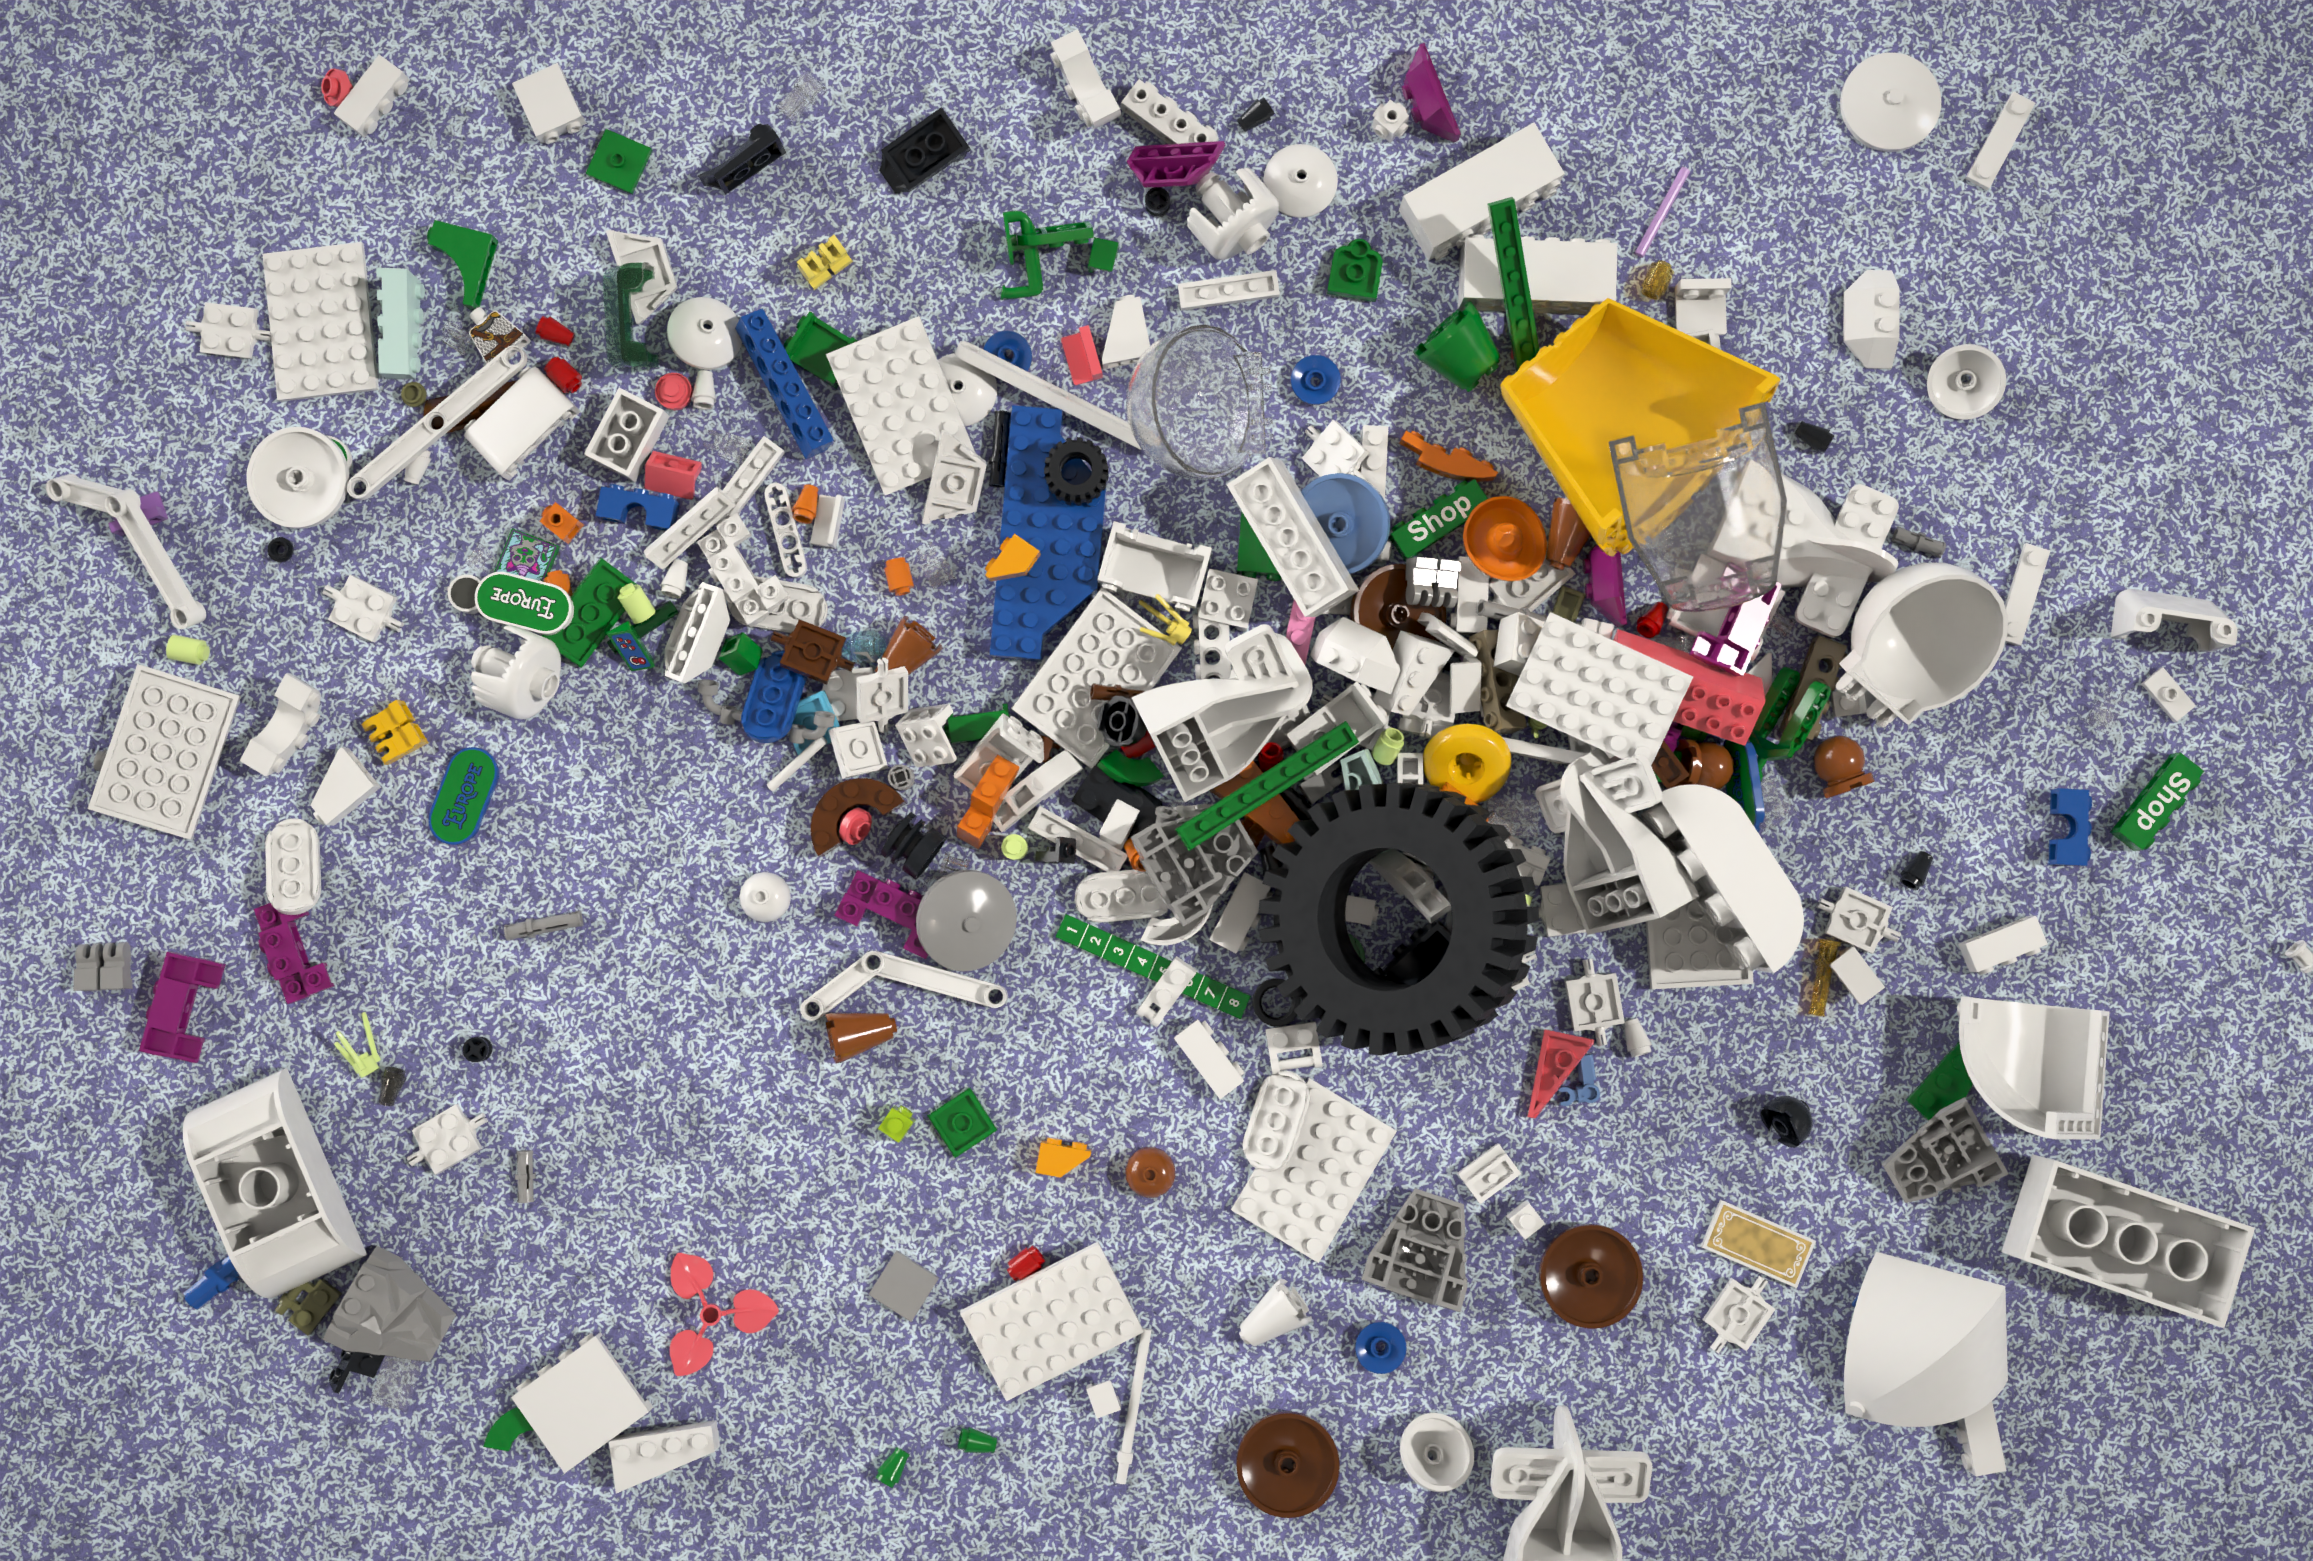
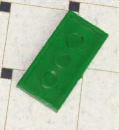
M600 557L570 596L574 605V615L571 623L554 635L541 634L540 636L554 642L562 655L582 668L605 638L606 632L612 629L625 612L618 599L620 589L630 583H633V585L637 584Z

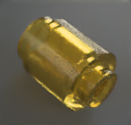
M1662 260L1651 263L1641 286L1643 289L1641 293L1653 300H1659L1661 296L1665 295L1674 275V271L1671 269L1672 266Z

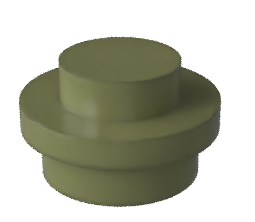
M410 382L402 388L401 398L406 405L419 407L426 401L427 392L420 383Z

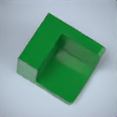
M1094 237L1088 263V272L1094 273V269L1112 272L1115 259L1118 256L1119 242Z
M744 632L725 639L719 659L737 675L741 676L757 669L763 649Z

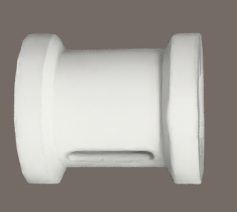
M2299 940L2285 952V955L2288 958H2292L2300 966V971L2306 974L2313 970V953L2306 947L2307 943L2304 940Z

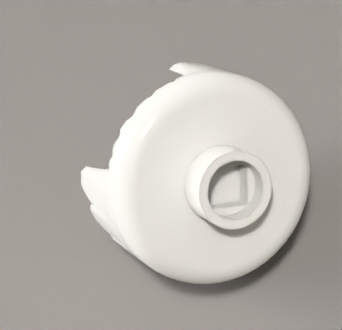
M1241 168L1236 171L1244 182L1246 193L1240 191L1236 195L1225 180L1220 181V175L1213 172L1205 175L1196 185L1197 195L1203 196L1202 202L1222 226L1211 218L1207 220L1196 208L1192 207L1189 213L1190 217L1187 218V227L1215 259H1229L1243 250L1247 255H1250L1261 248L1270 237L1267 229L1278 214L1279 202L1250 168Z
M507 625L504 629L524 638L521 639V651H517L513 655L498 648H492L489 645L478 647L471 660L472 667L476 670V672L473 671L471 673V681L476 685H472V691L475 694V699L482 705L515 719L522 720L531 718L539 713L557 692L560 683L561 656L557 646L551 640L520 627Z

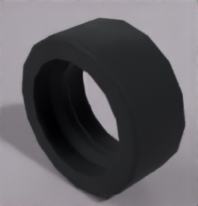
M1272 978L1266 980L1256 988L1253 994L1252 1006L1256 1016L1270 1026L1281 1027L1289 1024L1297 1017L1294 1010L1301 1004L1300 996L1291 997L1290 1010L1281 1017H1271L1263 1010L1261 1003L1264 993L1268 989L1277 987L1286 981L1284 979Z

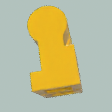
M393 701L388 705L389 707L361 724L364 731H370L377 727L376 731L369 735L371 742L384 739L392 732L393 737L382 740L375 747L377 753L389 749V752L381 758L384 765H389L429 743L419 725L412 723L415 721V718L405 701Z

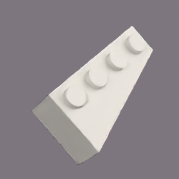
M713 1420L615 1436L609 1441L616 1493L715 1452L720 1446L717 1421Z

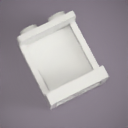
M558 63L512 83L534 134L541 144L554 143L559 139L560 135L567 132L570 134L576 133L582 129L583 125L587 124L568 86L565 74Z

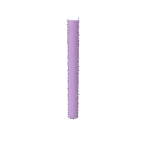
M1681 167L1634 253L1637 256L1643 258L1688 177L1689 169Z

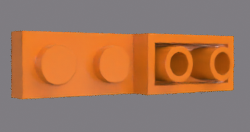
M1406 430L1399 442L1402 446L1420 455L1416 463L1417 466L1443 477L1462 481H1472L1475 479L1476 482L1493 481L1498 474L1491 463L1485 460L1481 462L1476 460L1467 449L1462 447L1457 449L1454 447L1451 454L1448 455L1445 448L1435 443L1433 445L1424 441L1425 438L1415 431L1410 433Z

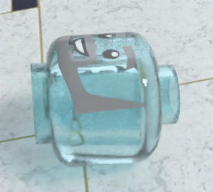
M875 630L856 631L847 642V652L857 663H875L879 658L881 659L886 649L884 637Z

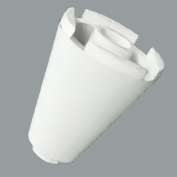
M1279 1279L1241 1323L1239 1335L1247 1345L1257 1346L1302 1327L1312 1320L1311 1316H1306L1309 1308L1293 1286L1290 1291L1284 1285L1288 1282L1285 1279Z

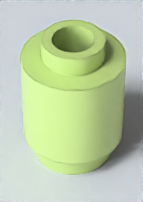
M1387 728L1380 734L1371 751L1372 757L1377 763L1381 765H1391L1394 763L1404 745L1403 734L1395 728Z

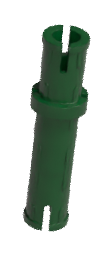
M669 600L663 606L656 609L649 619L632 626L641 639L670 618L678 615L679 612L671 600ZM611 640L607 641L611 650L617 655L619 652Z

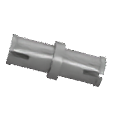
M1899 526L1896 527L1891 540L1892 542L1912 548L1914 552H1925L1937 558H1941L1946 548L1945 542L1931 539L1925 533L1911 532Z
M533 1150L516 1151L517 1174H515V1180L518 1182L517 1203L534 1202L533 1179H536V1173H533Z

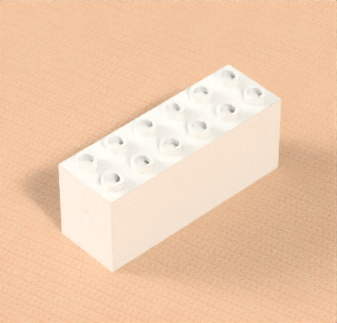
M1534 122L1404 195L1399 212L1428 261L1433 258L1438 261L1449 254L1448 250L1454 246L1461 248L1465 238H1469V236L1476 235L1477 233L1478 235H1484L1492 230L1488 203L1513 197L1515 199L1516 211L1521 209L1522 212H1525L1535 205L1534 201L1543 197L1546 200L1556 194V189L1561 185L1560 182L1565 173Z
M1471 235L1469 238H1465L1460 250L1458 309L1464 310L1466 308L1465 305L1471 301L1478 311L1506 312L1494 240L1484 238L1483 235ZM1530 236L1521 237L1533 313L1587 315L1595 304H1601L1607 298L1616 301L1617 243H1610V240L1607 239L1585 242V239L1582 238L1560 241L1556 237H1549L1545 240H1535L1534 237Z
M1268 457L1226 484L1305 617H1318L1360 591L1282 460Z

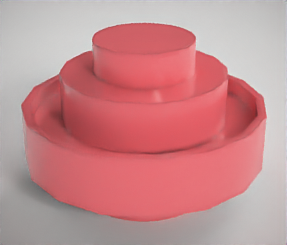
M335 68L330 69L326 73L321 84V90L326 103L334 107H339L353 89V85L350 83L346 72Z
M667 373L656 383V398L666 409L681 410L688 406L691 401L693 388L689 380L682 374Z
M855 808L845 814L840 820V838L850 845L861 842L868 835L871 828L872 817L870 813L862 808Z

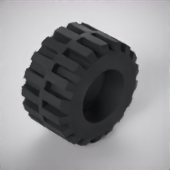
M1077 437V440L1067 438L1064 443L1058 442L1055 449L1051 448L1049 457H1046L1044 474L1049 490L1052 494L1054 493L1059 501L1063 500L1068 505L1076 503V506H1082L1081 503H1091L1092 499H1097L1101 495V491H1104L1106 488L1109 474L1105 454L1101 452V448L1098 445L1094 446L1090 440H1087V442L1083 441L1081 437ZM1072 459H1082L1090 464L1092 473L1086 482L1073 485L1063 479L1061 474L1063 466Z

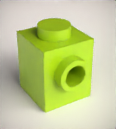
M895 1105L891 1108L878 1129L900 1143L916 1119L912 1117L913 1113L902 1105L898 1108Z

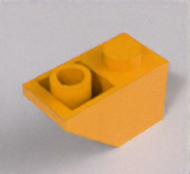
M1014 533L1012 538L1007 537L1001 544L999 549L1002 552L997 559L993 557L985 567L987 571L985 576L991 582L1026 576L1040 557V551Z
M1047 1137V1141H1041L1035 1173L1061 1178L1091 1156L1092 1149H1087V1144L1072 1142V1146L1062 1144V1139Z

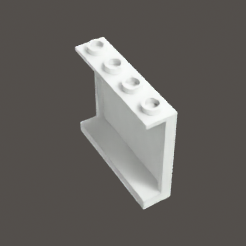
M601 1332L595 1337L590 1333L580 1340V1348L574 1352L571 1348L558 1357L560 1360L558 1364L552 1367L549 1363L537 1372L539 1377L531 1382L528 1378L516 1387L518 1393L511 1397L564 1474L654 1408L648 1399L646 1401L643 1400L600 1339L603 1336Z

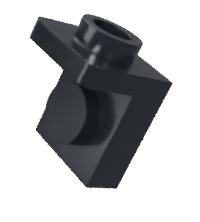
M1057 837L1056 847H1046V851H1036L1035 861L1075 864L1076 839Z

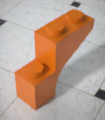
M997 754L971 794V805L957 826V838L977 849L980 848L992 829L995 815L1019 771V766Z

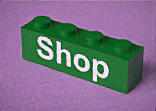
M1475 479L1469 483L1467 480L1462 481L1454 487L1455 492L1448 497L1445 493L1433 501L1434 506L1428 510L1425 507L1419 509L1412 515L1414 519L1406 524L1404 521H1401L1391 528L1393 533L1390 534L1389 539L1405 562L1407 558H1413L1466 523L1472 510L1488 499Z
M2181 752L2170 754L2110 833L2133 851L2148 849L2154 843V835L2158 830L2164 829L2170 822L2169 816L2172 812L2178 810L2185 803L2186 799L2184 797L2186 794L2199 785L2201 782L2200 776L2204 773V770Z

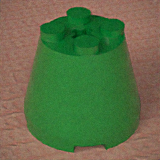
M1471 301L1465 305L1466 308L1463 311L1457 309L1440 323L1426 338V342L1424 344L1421 342L1413 351L1414 355L1421 362L1460 389H1466L1467 392H1470L1479 384L1478 380L1482 375L1486 374L1489 376L1499 367L1498 363L1500 362V354L1477 308Z

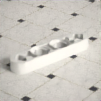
M772 483L767 486L764 494L783 568L790 577L800 578L807 571V562L796 521L793 519L789 494L782 484ZM777 488L779 492H783V495L779 496L780 503L782 505L786 503L787 507L772 509L773 506L777 507L776 500L770 498V495L773 494V489ZM781 512H786L790 516L789 522L786 525H778L776 522L777 515ZM787 536H792L796 539V545L794 548L787 550L783 547V539ZM799 551L800 554L795 555V559L798 564L802 563V566L798 568L799 572L795 573L793 570H789V567L792 566V559L790 556L785 558V554H794Z

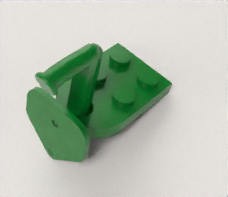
M1022 211L1003 212L1010 265H1014L1012 251L1024 250L1028 286L1007 288L1003 285L1000 300L1039 295L1043 290L1038 245L1049 244L1050 248L1064 246V242L1074 241V244L1088 243L1089 238H1094L1093 227L1090 221L1035 228L1026 213ZM1020 222L1021 232L1017 233V238L1016 234L1010 235L1008 223Z

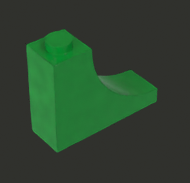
M434 220L433 227H430L427 233L428 244L434 250L448 255L455 261L464 282V299L462 304L469 310H475L481 305L498 240L492 234Z

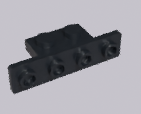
M342 1350L340 1355L341 1361L337 1368H333L329 1376V1383L333 1392L340 1393L350 1371L374 1378L385 1355L378 1356Z

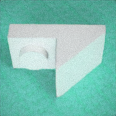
M1868 690L1861 697H1858L1856 701L1846 699V692L1844 694L1838 691L1831 692L1833 717L1866 714L1867 709L1877 698Z
M1117 799L1099 832L1101 834L1099 839L1122 850L1140 811Z

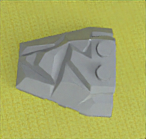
M1193 817L1155 823L1131 837L1133 845L1140 856L1141 864L1168 909H1171L1175 918L1182 926L1204 915L1217 898L1225 892L1229 884L1258 853L1239 819L1190 851H1188L1175 829Z
M1965 1097L1941 1109L1882 1163L1905 1203L1936 1197L1938 1191L1951 1189L1953 1193L1961 1191V1186L1976 1184L1977 1188L1983 1187L2009 1174Z
M1415 1188L1369 1253L1361 1280L1430 1305L1461 1312L1467 1291L1465 1275L1466 1254L1464 1251V1204Z
M376 1246L366 1263L364 1262L335 1311L333 1320L327 1328L323 1340L346 1352H361L371 1355H385L430 1362L456 1314L401 1257Z

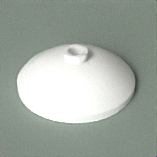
M1295 144L1287 146L1274 154L1266 166L1263 183L1278 200L1281 213L1291 217L1305 218L1320 213L1331 203L1337 190L1338 177L1332 160L1322 150L1311 145ZM1304 173L1306 178L1299 179L1297 174Z
M707 297L688 299L678 305L669 318L667 324L669 345L680 360L692 367L704 370L721 368L730 363L741 348L742 341L735 329L739 319L731 308L716 299ZM709 324L711 329H705L703 325Z
M1975 344L1958 345L1946 350L1933 362L1927 376V391L1933 405L1941 413L1951 418L1962 420L1974 419L1991 411L2001 400L2006 387V373L2001 360L1991 350ZM1965 374L1971 377L1967 382L1961 381V377Z
M955 353L938 359L965 427L976 424L984 419L992 410L996 401L997 382L995 376L961 360ZM958 382L963 384V388L960 390L954 388V385Z
M1440 1413L1423 1414L1411 1421L1402 1434L1400 1442L1401 1460L1409 1476L1418 1485L1433 1492H1448L1456 1489L1467 1480L1474 1464V1449L1466 1430L1456 1420ZM1428 1452L1433 1454V1460L1428 1458Z

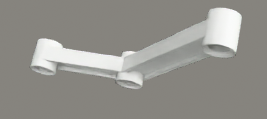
M67 474L47 481L46 492L52 500H63L107 512L112 517H116L171 610L170 619L175 627L185 629L206 619L204 606L193 599L140 508L141 501L139 495L134 490L117 489L80 479L74 474Z
M870 951L808 999L804 1000L800 1011L805 1019L810 1021L818 1020L876 975L992 1008L1003 1006L1008 1000V993L1001 985L883 952ZM872 955L878 956L881 961L880 966L875 970L871 969L868 965V959ZM993 989H998L1003 994V999L998 1004L993 1003L989 998V994ZM810 1002H816L819 1005L820 1010L816 1016H812L808 1012L807 1007Z

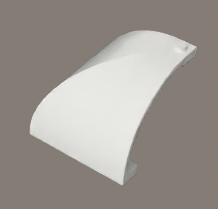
M1961 996V1002L1957 1006L1959 1041L1967 1073L1985 1102L2002 1118L2026 1132L2051 1139H2100L2110 1012Z
M1876 1252L1862 1283L1848 1336L1844 1368L1845 1412L1855 1417L1887 1425L1927 1427L1960 1420L1987 1406L1998 1396L2008 1381L2005 1286Z

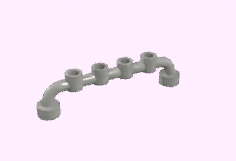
M709 679L699 680L697 691L702 694L705 707L710 712L720 715L721 723L732 725L735 724V720L741 721L742 711L737 710L734 706L718 705L713 701L712 696L718 694V682ZM816 711L813 723L818 727L815 730L806 729L803 725L793 724L787 733L790 735L789 741L802 744L805 739L817 740L822 738L826 734L828 727L834 726L835 714L828 711Z

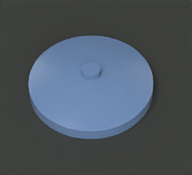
M1335 473L1319 477L1302 489V495L1349 574L1365 569L1379 557L1389 537L1390 516L1385 500L1371 483L1355 475Z

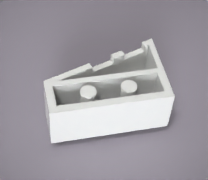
M1400 631L1393 648V653L1401 673L1392 694L1377 689L1373 702L1391 712L1409 716L1455 650L1436 640Z

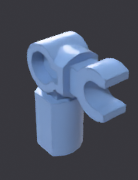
M1585 1054L1577 1064L1578 1078L1582 1085L1575 1086V1089L1562 1086L1557 1090L1558 1092L1568 1093V1099L1559 1101V1105L1569 1106L1574 1101H1577V1103H1594L1599 1099L1600 1090L1594 1085L1596 1074L1593 1054Z

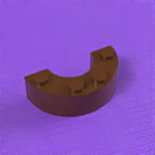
M856 778L835 785L819 800L812 815L811 839L817 855L823 857L843 844L839 835L840 820L852 808L860 805H870L877 808L882 815L888 816L907 804L906 800L892 787L874 779Z

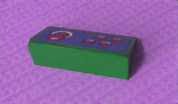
M629 621L606 632L631 671L655 667L651 654Z

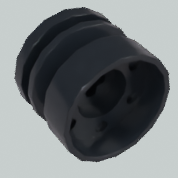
M910 812L892 829L880 855L887 858L893 851H896L890 862L896 864L904 857L906 861L902 871L917 880L940 851L947 837L934 828L922 834L921 831L925 821L921 819L912 827L917 816Z

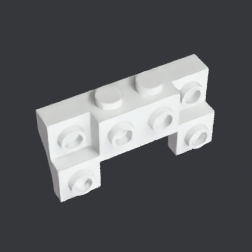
M736 513L718 524L715 531L697 541L711 566L708 569L710 575L715 582L720 581L724 587L725 599L728 603L733 602L747 625L752 628L763 621L776 607L788 600L790 596L776 575L762 584L756 579L744 557L736 548L740 543L752 536L740 515Z

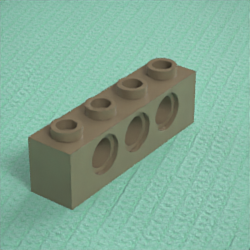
M1483 630L1470 636L1469 641L1477 648L1478 654L1476 658L1481 662L1480 700L1484 714V723L1487 728L1492 729L1498 734H1512L1527 727L1525 715L1506 706L1518 681L1517 675L1494 667L1499 630Z
M1819 635L1812 638L1800 671V681L1790 698L1779 732H1784L1808 687L1814 681L1828 685L1831 691L1835 690V685L1839 680V677H1836L1839 667L1842 668L1839 663L1847 656L1845 653L1846 645ZM1820 660L1825 661L1828 665L1826 673L1819 669L1818 664ZM1829 700L1826 702L1805 742L1812 741L1813 738L1818 737L1822 727L1819 722L1822 714L1825 715L1830 706Z

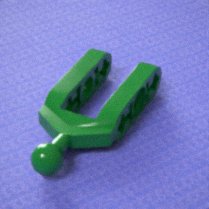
M1783 667L1779 671L1765 696V704L1749 737V741L1754 746L1758 755L1757 762L1760 781L1763 779L1762 769L1767 760L1775 761L1792 758L1795 751L1801 748L1829 699L1831 688L1828 685L1814 681L1808 687L1777 745L1766 738L1776 725L1800 681V673L1794 669Z

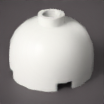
M762 872L754 874L745 881L741 887L739 898L741 907L747 916L755 921L771 922L783 916L787 911L791 901L790 888L784 879L774 873Z

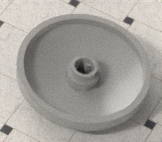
M977 870L955 871L937 880L923 896L916 917L918 938L926 953L937 963L955 971L981 969L997 960L1011 943L1016 929V907L1007 888L991 875Z

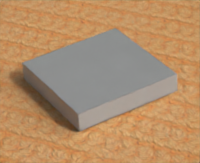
M896 1250L868 1295L912 1322L940 1277Z

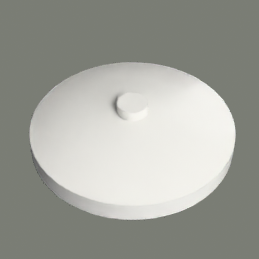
M1901 53L1877 54L1862 61L1847 77L1840 98L1841 114L1850 133L1867 147L1883 152L1903 151L1920 143L1936 125L1941 111L1939 85L1931 71L1917 59Z
M289 427L270 434L256 447L248 464L247 488L252 502L263 516L281 526L304 529L327 521L341 507L348 492L349 468L343 452L332 439L313 429Z

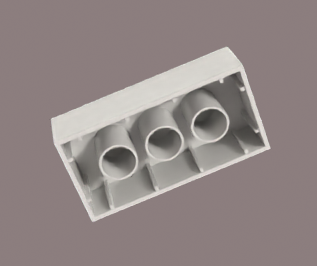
M2032 1154L2002 1252L2224 1328L2255 1228L2053 1159Z

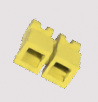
M834 234L828 238L827 243L818 245L820 256L810 251L805 259L801 258L797 261L799 271L814 290L832 278L827 269L830 268L836 275L853 262Z

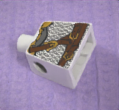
M479 307L473 310L469 316L476 324L469 331V334L486 364L508 346L515 345L522 349L531 342L522 331L497 310L487 315ZM517 351L512 352L509 355L508 360L511 357H513L517 353Z

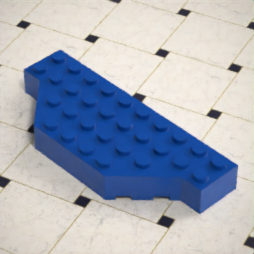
M1012 405L999 548L1007 537L1012 538L1015 533L1038 549L1041 555L1026 576L996 581L990 645L991 658L1042 662L1044 637L1098 592L1099 582L1097 579L1101 562L1106 488L1104 491H1101V495L1097 499L1093 498L1089 504L1084 502L1081 503L1082 506H1076V503L1068 505L1063 500L1059 501L1054 493H1051L1044 474L1046 457H1049L1051 448L1055 449L1057 447L1056 444L1060 441L1062 443L1066 442L1062 437V409ZM1082 459L1068 461L1061 470L1063 479L1073 485L1086 482L1092 473Z

